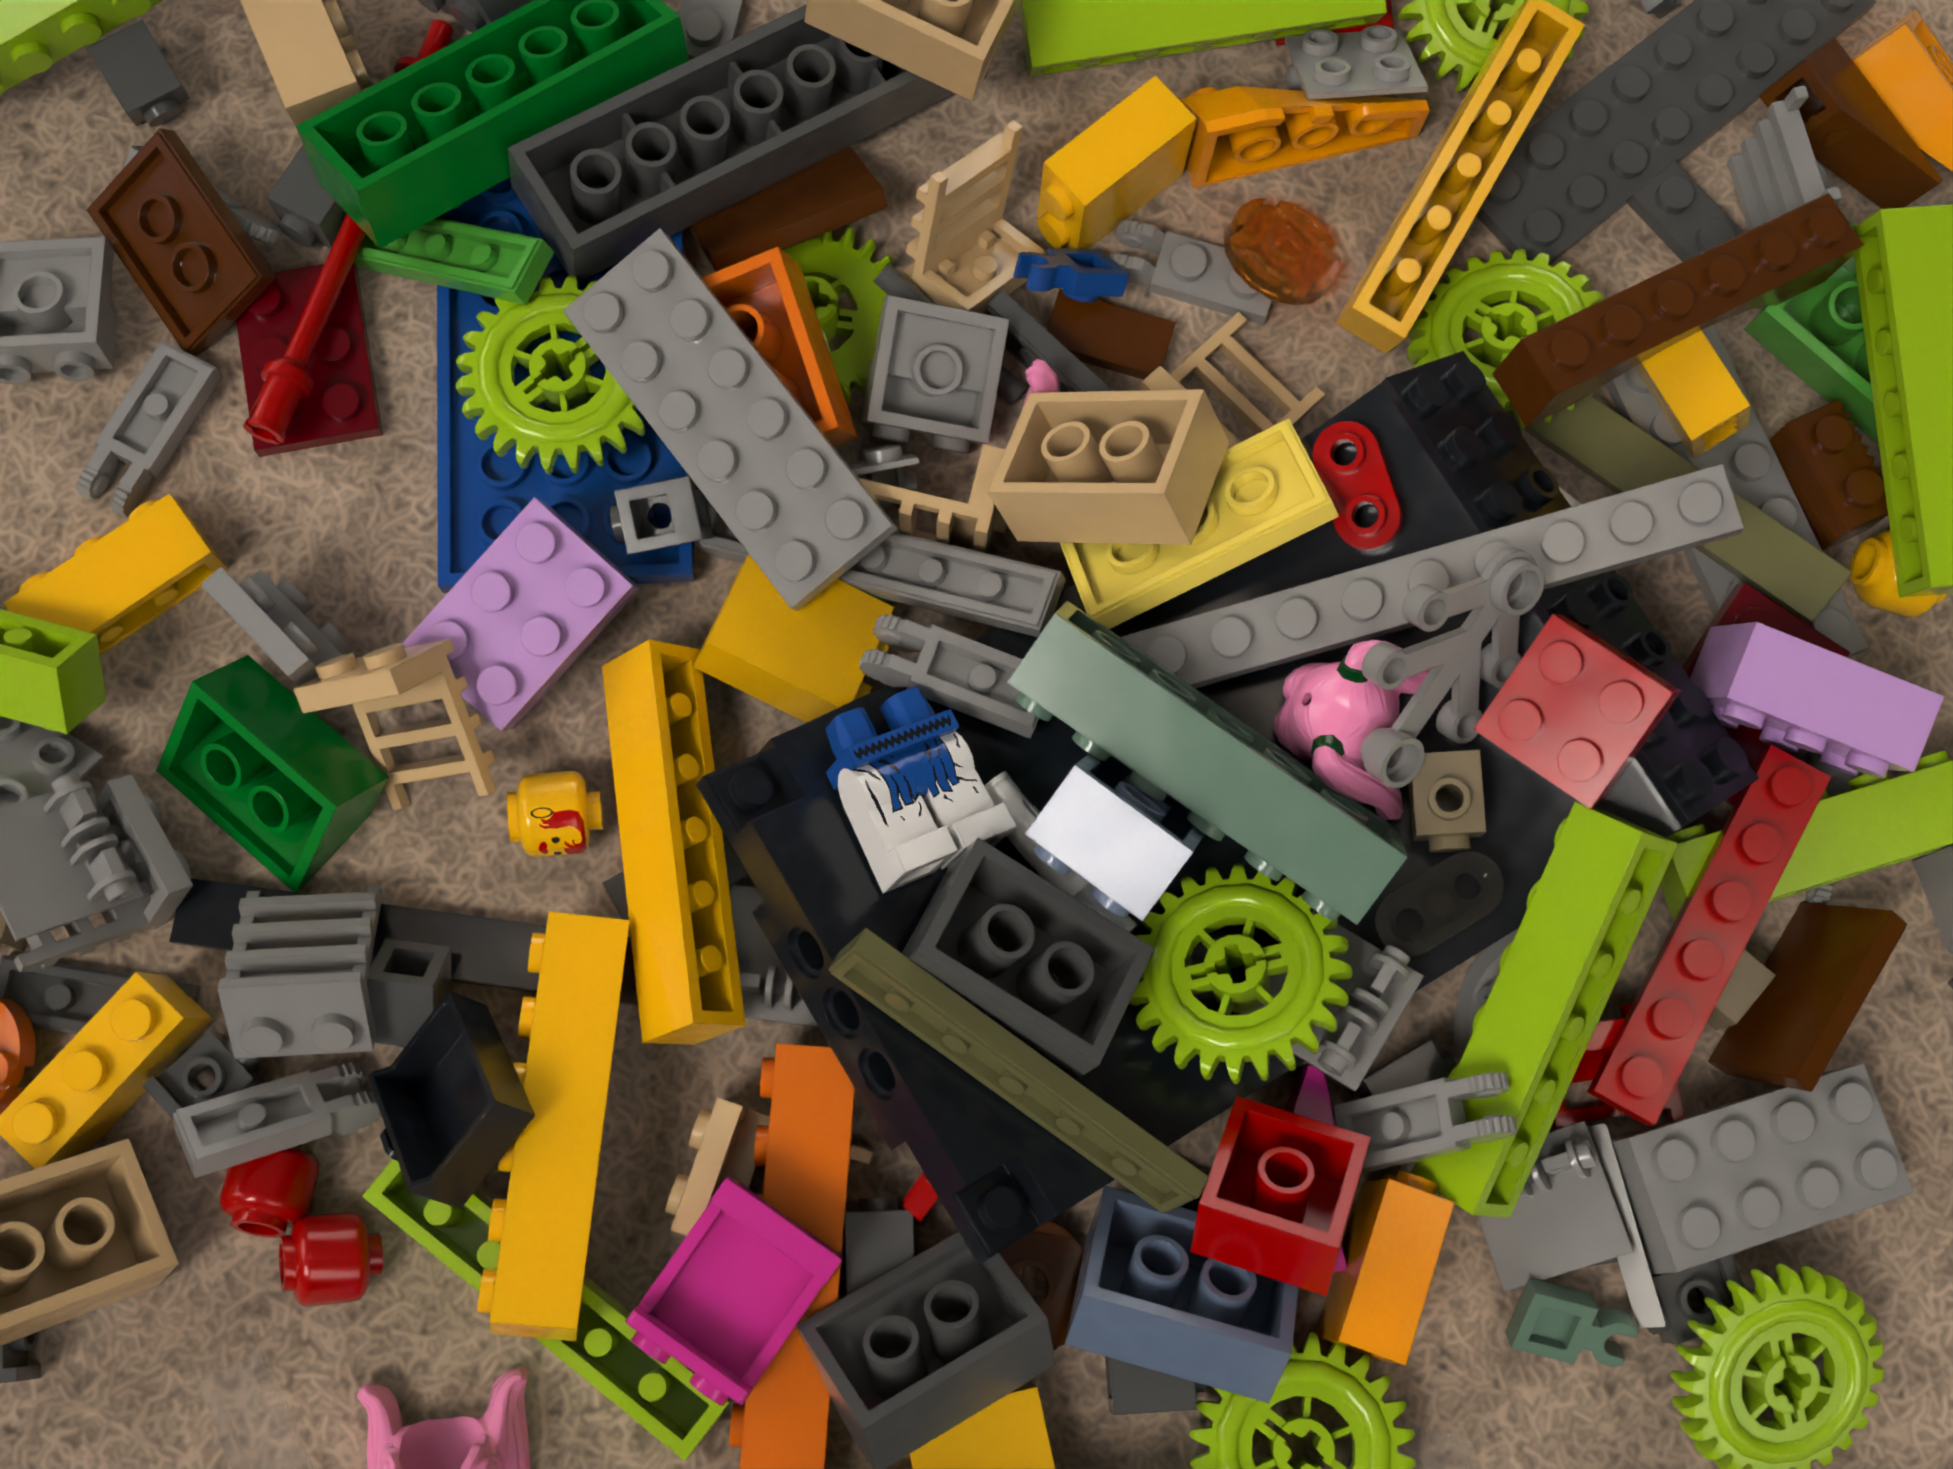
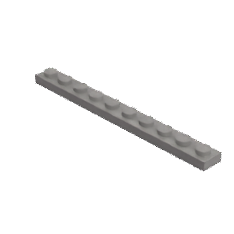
M1720 464L1122 636L1121 638L1193 688H1199L1414 627L1415 625L1406 621L1402 614L1403 601L1412 588L1419 584H1429L1443 591L1479 578L1486 563L1496 554L1508 548H1519L1534 557L1537 566L1544 573L1545 583L1543 590L1736 536L1742 532L1744 527L1724 465Z

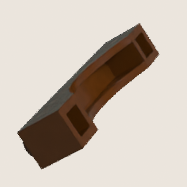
M1827 193L1522 338L1492 374L1525 427H1528L1579 402L1639 363L1711 325L1750 309L1766 305H1778L1825 282L1863 246V243L1831 195Z

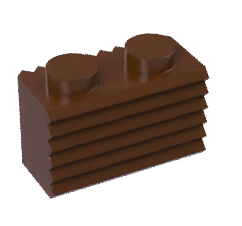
M1838 401L1831 402L1789 421L1769 440L1822 551L1868 531L1888 516L1883 477L1879 476L1881 468L1872 465L1874 457L1866 454L1868 446L1860 444L1862 435L1854 433L1856 425L1848 422L1850 414L1842 412L1844 404Z

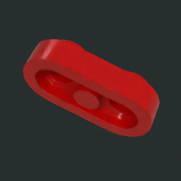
M1341 421L1328 426L1316 439L1312 458L1314 467L1339 517L1333 519L1336 531L1347 544L1355 549L1372 552L1386 548L1393 543L1402 529L1403 510L1380 443L1368 428L1357 422ZM1343 443H1353L1357 448L1356 458L1348 465H1338L1334 459L1337 447ZM1366 504L1375 505L1378 509V519L1375 524L1368 528L1359 527L1355 520L1357 510Z

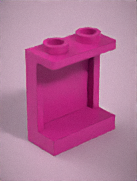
M728 1176L710 1199L709 1205L646 1295L625 1321L637 1331L631 1340L643 1352L660 1363L666 1364L672 1356L695 1372L689 1380L690 1384L715 1403L724 1406L726 1401L731 1398L736 1403L743 1405L753 1387L824 1283L826 1284L842 1261L843 1255L735 1178Z

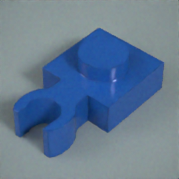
M1048 248L1046 255L1036 252H1020L1013 276L1015 278H1028L1026 286L1028 290L1049 291L1053 288H1063L1062 292L1065 296L1076 301L1091 303L1097 301L1098 296L1123 297L1129 273L1099 249Z

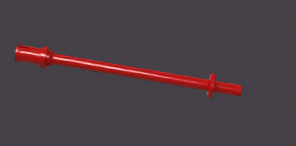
M433 20L416 58L410 56L399 58L394 66V72L397 73L448 46L454 34L453 27L443 20ZM346 214L283 357L267 361L260 374L264 384L249 418L245 420L243 426L248 433L262 441L272 444L284 442L286 438L285 433L300 399L307 398L314 386V381L307 369L308 364L366 235L348 214Z

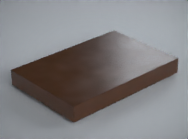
M159 128L87 208V212L102 234L107 238L111 247L183 351L193 356H198L206 351L277 278L174 130Z
M849 146L688 228L716 272L775 247L785 250L882 211L888 205L882 186Z
M1800 903L1764 965L1776 976L1736 1025L1727 1028L1708 1062L1726 1075L1812 1092L1905 931L1907 923L1892 910Z

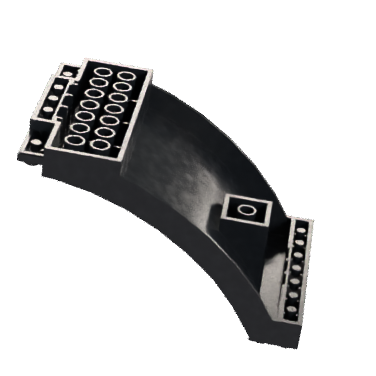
M1464 351L1386 377L1375 388L1301 439L1313 463L1312 453L1316 439L1324 429L1334 423L1341 421L1357 422L1364 425L1374 434L1380 443L1403 510V526L1393 543L1386 548L1372 552L1355 549L1339 536L1333 520L1109 630L1120 637L1564 510L1571 506L1559 490V485L1554 475L1543 467L1523 438L1518 423L1505 412L1487 386L1482 371L1469 360ZM1343 443L1337 447L1334 453L1336 464L1348 465L1354 461L1357 455L1355 444ZM1372 504L1361 506L1355 515L1357 525L1361 528H1368L1374 525L1378 519V509ZM1615 570L1545 589L1535 606L1527 613L1520 615L1518 653L1521 658L1525 655L1551 615L1562 614L1568 616L1681 690L1678 697L1603 802L1595 806V808L1611 812L1666 838L1759 779L1749 765L1743 748L1729 736L1711 710L1705 693L1691 681L1671 652L1667 638L1653 626L1635 600L1628 582L1617 574ZM1076 584L1061 592L1055 612L1065 602L1069 601L1086 613ZM1471 611L1448 617L1439 629L1432 632H1426L1414 626L1372 639L1387 641L1404 649L1460 628ZM997 627L974 641L1023 659L1038 637ZM1492 629L1483 640L1481 650L1492 643ZM1353 644L1195 689L1312 769V763L1302 760L1283 746L1274 731L1275 717L1286 700L1283 695V685L1286 677L1295 668L1302 665L1342 661ZM1480 679L1478 709L1484 714L1500 689ZM886 685L799 727L771 738L756 755L704 775L696 786L764 900L752 914L891 1151L907 1143L979 1265L1115 1179L830 974L831 972L828 970L839 951L865 928L902 953L948 867L944 869L940 867L935 873L883 894L843 807L839 790L833 789L826 774V771L836 761V757L832 751L825 729L837 715L858 707L864 708L878 736L891 731L880 707L888 698L905 691L907 687H891ZM1452 686L1416 739L1423 744L1424 753L1480 750L1486 833L1480 838H1470V850L1429 852L1428 841H1412L1409 787L1407 784L1399 788L1402 794L1404 813L1398 820L1389 819L1386 821L1400 830L1408 858L1358 925L1343 915L1338 917V924L1380 950L1383 951L1386 945H1391L1407 954L1411 959L1407 966L1424 976L1416 991L1519 928L1527 910L1529 892L1533 885L1541 879L1555 847L1554 838L1561 822L1569 815L1574 802H1579L1479 733L1472 741L1463 745L1457 744L1439 733L1436 728L1437 715L1443 705L1451 700ZM1401 693L1399 695V715L1414 694ZM926 699L935 714L949 709L952 710L960 726L956 732L967 743L973 756L975 770L984 786L994 777L1006 771L1022 794L1039 812L1046 806L1074 765L1089 754L1073 741L1072 736L1076 730L1054 715L1049 722L1039 718L1031 738H1027ZM1361 803L1377 814L1374 806ZM1204 834L1193 854L1164 892L1171 893L1178 898L1184 895L1181 885L1183 877L1192 878L1199 886L1204 885L1206 870L1209 867H1215L1223 880L1229 879L1231 870L1237 863L1244 865L1247 879H1254L1258 870L1246 861L1244 855L1248 849L1226 834L1221 841H1217ZM1004 837L995 846L1002 853L1039 875L1007 837ZM1283 874L1279 881L1272 880V885L1277 886L1287 876ZM1298 885L1295 897L1303 895L1306 890ZM1159 899L1149 912L1161 915L1165 912ZM1132 913L1128 914L1138 925L1130 932L1134 936L1151 934L1144 927L1140 919ZM1245 925L1224 926L1208 935L1215 941L1227 935H1242ZM1255 928L1253 940L1261 948L1279 944L1266 931ZM1201 941L1194 948L1187 966L1204 962L1208 950ZM1236 967L1231 970L1233 983L1246 981L1244 967ZM1212 991L1193 995L1208 1009L1216 1012L1219 1011L1220 1004L1216 1002ZM1129 1003L1100 1065L1076 1081L1164 1145L1169 1146L1233 1106L1236 1096L1243 1098L1249 1096L1289 1071V1069L1275 1055L1269 1057V1078L1267 1081H1263L1252 1062H1245L1240 1082L1233 1084L1226 1062L1220 1061L1213 1072L1212 1078L1205 1080L1200 1071V1055L1198 1054L1188 1062L1184 1069H1179L1176 1066L1174 1055L1177 1041L1167 1046L1163 1052H1157L1154 1049L1152 1040L1160 1024L1152 1026L1148 1030H1141L1137 1026L1136 1018L1148 1003H1142L1137 1006ZM1232 1011L1230 1015H1239L1240 1013ZM1294 1055L1296 1066L1304 1061Z

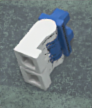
M917 686L888 698L880 707L891 730L890 732L878 736L865 709L860 707L837 715L825 729L832 751L836 757V761L826 771V774L833 789L839 790L843 807L883 894L935 873L940 867L941 869L949 867L978 837L995 847L1017 827L1004 802L996 806L993 803L975 770L973 756L967 743L956 732L960 726L952 710L949 709L935 714Z

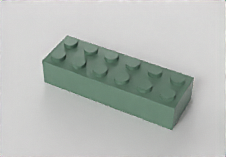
M1069 601L1065 602L1054 613L1007 682L1019 691L1015 696V700L1024 709L1047 722L1050 721L1053 715L1076 730L1072 739L1083 750L1102 761H1107L1110 755L1114 756L1134 770L1129 778L1142 791L1159 801H1164L1167 795L1176 799L1191 810L1187 815V819L1196 828L1217 841H1221L1226 834L1248 849L1244 858L1250 865L1275 881H1279L1283 874L1306 890L1301 896L1302 899L1318 913L1332 921H1336L1340 915H1343L1358 925L1408 858L1399 829L1360 802L1347 798L1326 786L1308 766Z

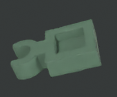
M1529 1278L1505 1333L1512 1349L1574 1364L1580 1350L1585 1349L1592 1351L1593 1356L1600 1363L1618 1367L1623 1366L1625 1361L1619 1344L1607 1341V1339L1615 1334L1636 1338L1638 1329L1632 1316L1625 1310L1619 1308L1599 1310L1593 1295L1590 1293Z

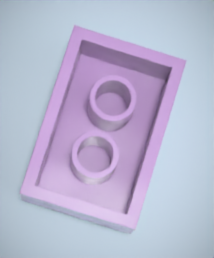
M534 497L402 644L406 647L451 639L455 651L447 655L454 677L464 676L468 685V689L460 692L461 696L500 731L510 730L540 701L641 587L546 502Z
M1759 622L1710 627L1690 677L1691 681L1705 693L1711 710L1723 726L1737 729L1738 725L1741 724L1754 729H1762L1759 740L1790 752L1797 753L1798 749L1801 748L1821 754L1819 764L1851 776H1858V773L1862 772L1874 777L1885 778L1888 770L1915 772L1944 699V696Z

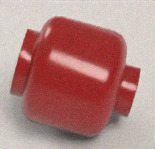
M302 1144L227 1169L220 1194V1206L226 1214L232 1217L231 1226L234 1229L254 1236L278 1238L285 1236L287 1228H292L296 1220L309 1215L319 1176V1163L311 1154L301 1149Z
M355 1212L304 1216L295 1221L290 1235L280 1236L279 1274L281 1289L283 1292L293 1291L294 1297L302 1306L311 1307L360 1300L367 1291L370 1275L382 1274L383 1248L380 1233L368 1234L363 1218Z

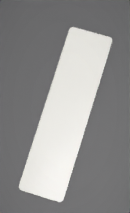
M1603 1123L1588 1126L1634 1252L1619 1256L1617 1259L1636 1324L1639 1328L1665 1327L1662 1310L1607 1125Z

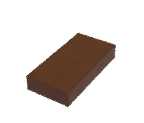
M1059 289L1047 331L1081 362L1144 380L1159 366L1163 367L1176 322L1101 300L1091 303L1076 301L1065 296L1062 289Z

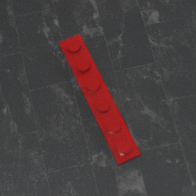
M1773 745L1765 748L1760 754L1753 768L1759 779L1742 789L1587 1090V1093L1646 1126L1656 1124L1831 779V776Z

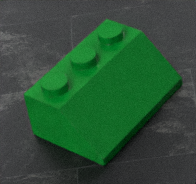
M249 655L191 682L156 769L162 777L280 881L297 893L371 815L389 778L315 712L302 713L296 696Z

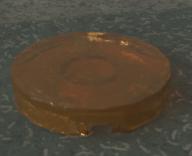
M1258 198L1240 206L1224 233L1225 254L1234 271L1244 282L1268 299L1292 306L1312 304L1325 296L1334 284L1341 269L1340 256L1335 260L1332 248L1336 243L1329 230L1313 214L1291 202L1279 200L1275 206L1263 204L1266 198Z

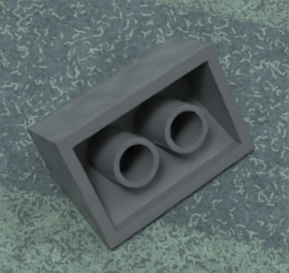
M959 1232L797 1324L798 1332L842 1421L873 1469L889 1467L1056 1365L1049 1322L1046 1315L999 1253L978 1265Z

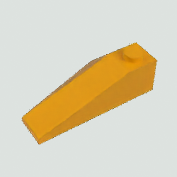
M1914 9L1851 59L1918 148L1953 172V61L1917 9Z
M1235 86L1221 90L1214 87L1201 88L1192 92L1186 98L1180 99L1183 105L1197 118L1185 165L1193 189L1417 138L1430 109L1427 101L1420 99L1358 96L1307 100L1305 92L1300 90Z

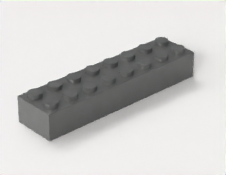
M806 5L508 147L511 186L553 249L569 276H576L579 283L622 261L659 228L669 236H672L954 93L805 23Z

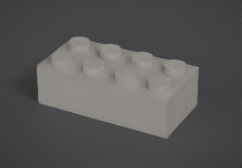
M1864 1063L1824 1072L1812 1092L1779 1086L1611 1140L1651 1275L1677 1273L1914 1193Z

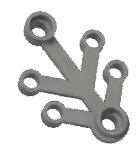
M1508 548L1496 554L1486 563L1479 578L1443 591L1429 584H1419L1406 595L1402 605L1404 619L1426 632L1439 629L1448 617L1472 611L1462 626L1455 630L1401 650L1388 642H1380L1371 647L1366 653L1362 662V673L1366 679L1384 690H1393L1399 687L1406 678L1431 669L1392 727L1377 728L1364 739L1360 749V756L1364 762V768L1369 775L1390 788H1401L1417 776L1422 768L1425 753L1423 744L1416 737L1451 686V700L1443 705L1437 715L1436 728L1438 732L1460 745L1469 743L1478 735V732L1473 730V728L1483 715L1478 709L1480 679L1499 689L1505 684L1522 659L1518 653L1520 615L1527 613L1535 606L1544 589V573L1537 566L1531 554L1519 548ZM1492 629V643L1481 650L1483 640Z

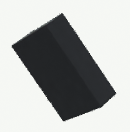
M450 990L391 1066L373 1071L368 1076L386 1127L380 1134L384 1150L389 1157L398 1161L408 1191L459 1209L464 1206L535 1116L488 1006Z

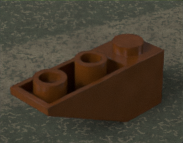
M1833 38L1759 95L1768 108L1772 102L1783 101L1794 87L1806 86L1809 97L1799 110L1815 159L1882 209L1906 207L1943 181L1836 38Z

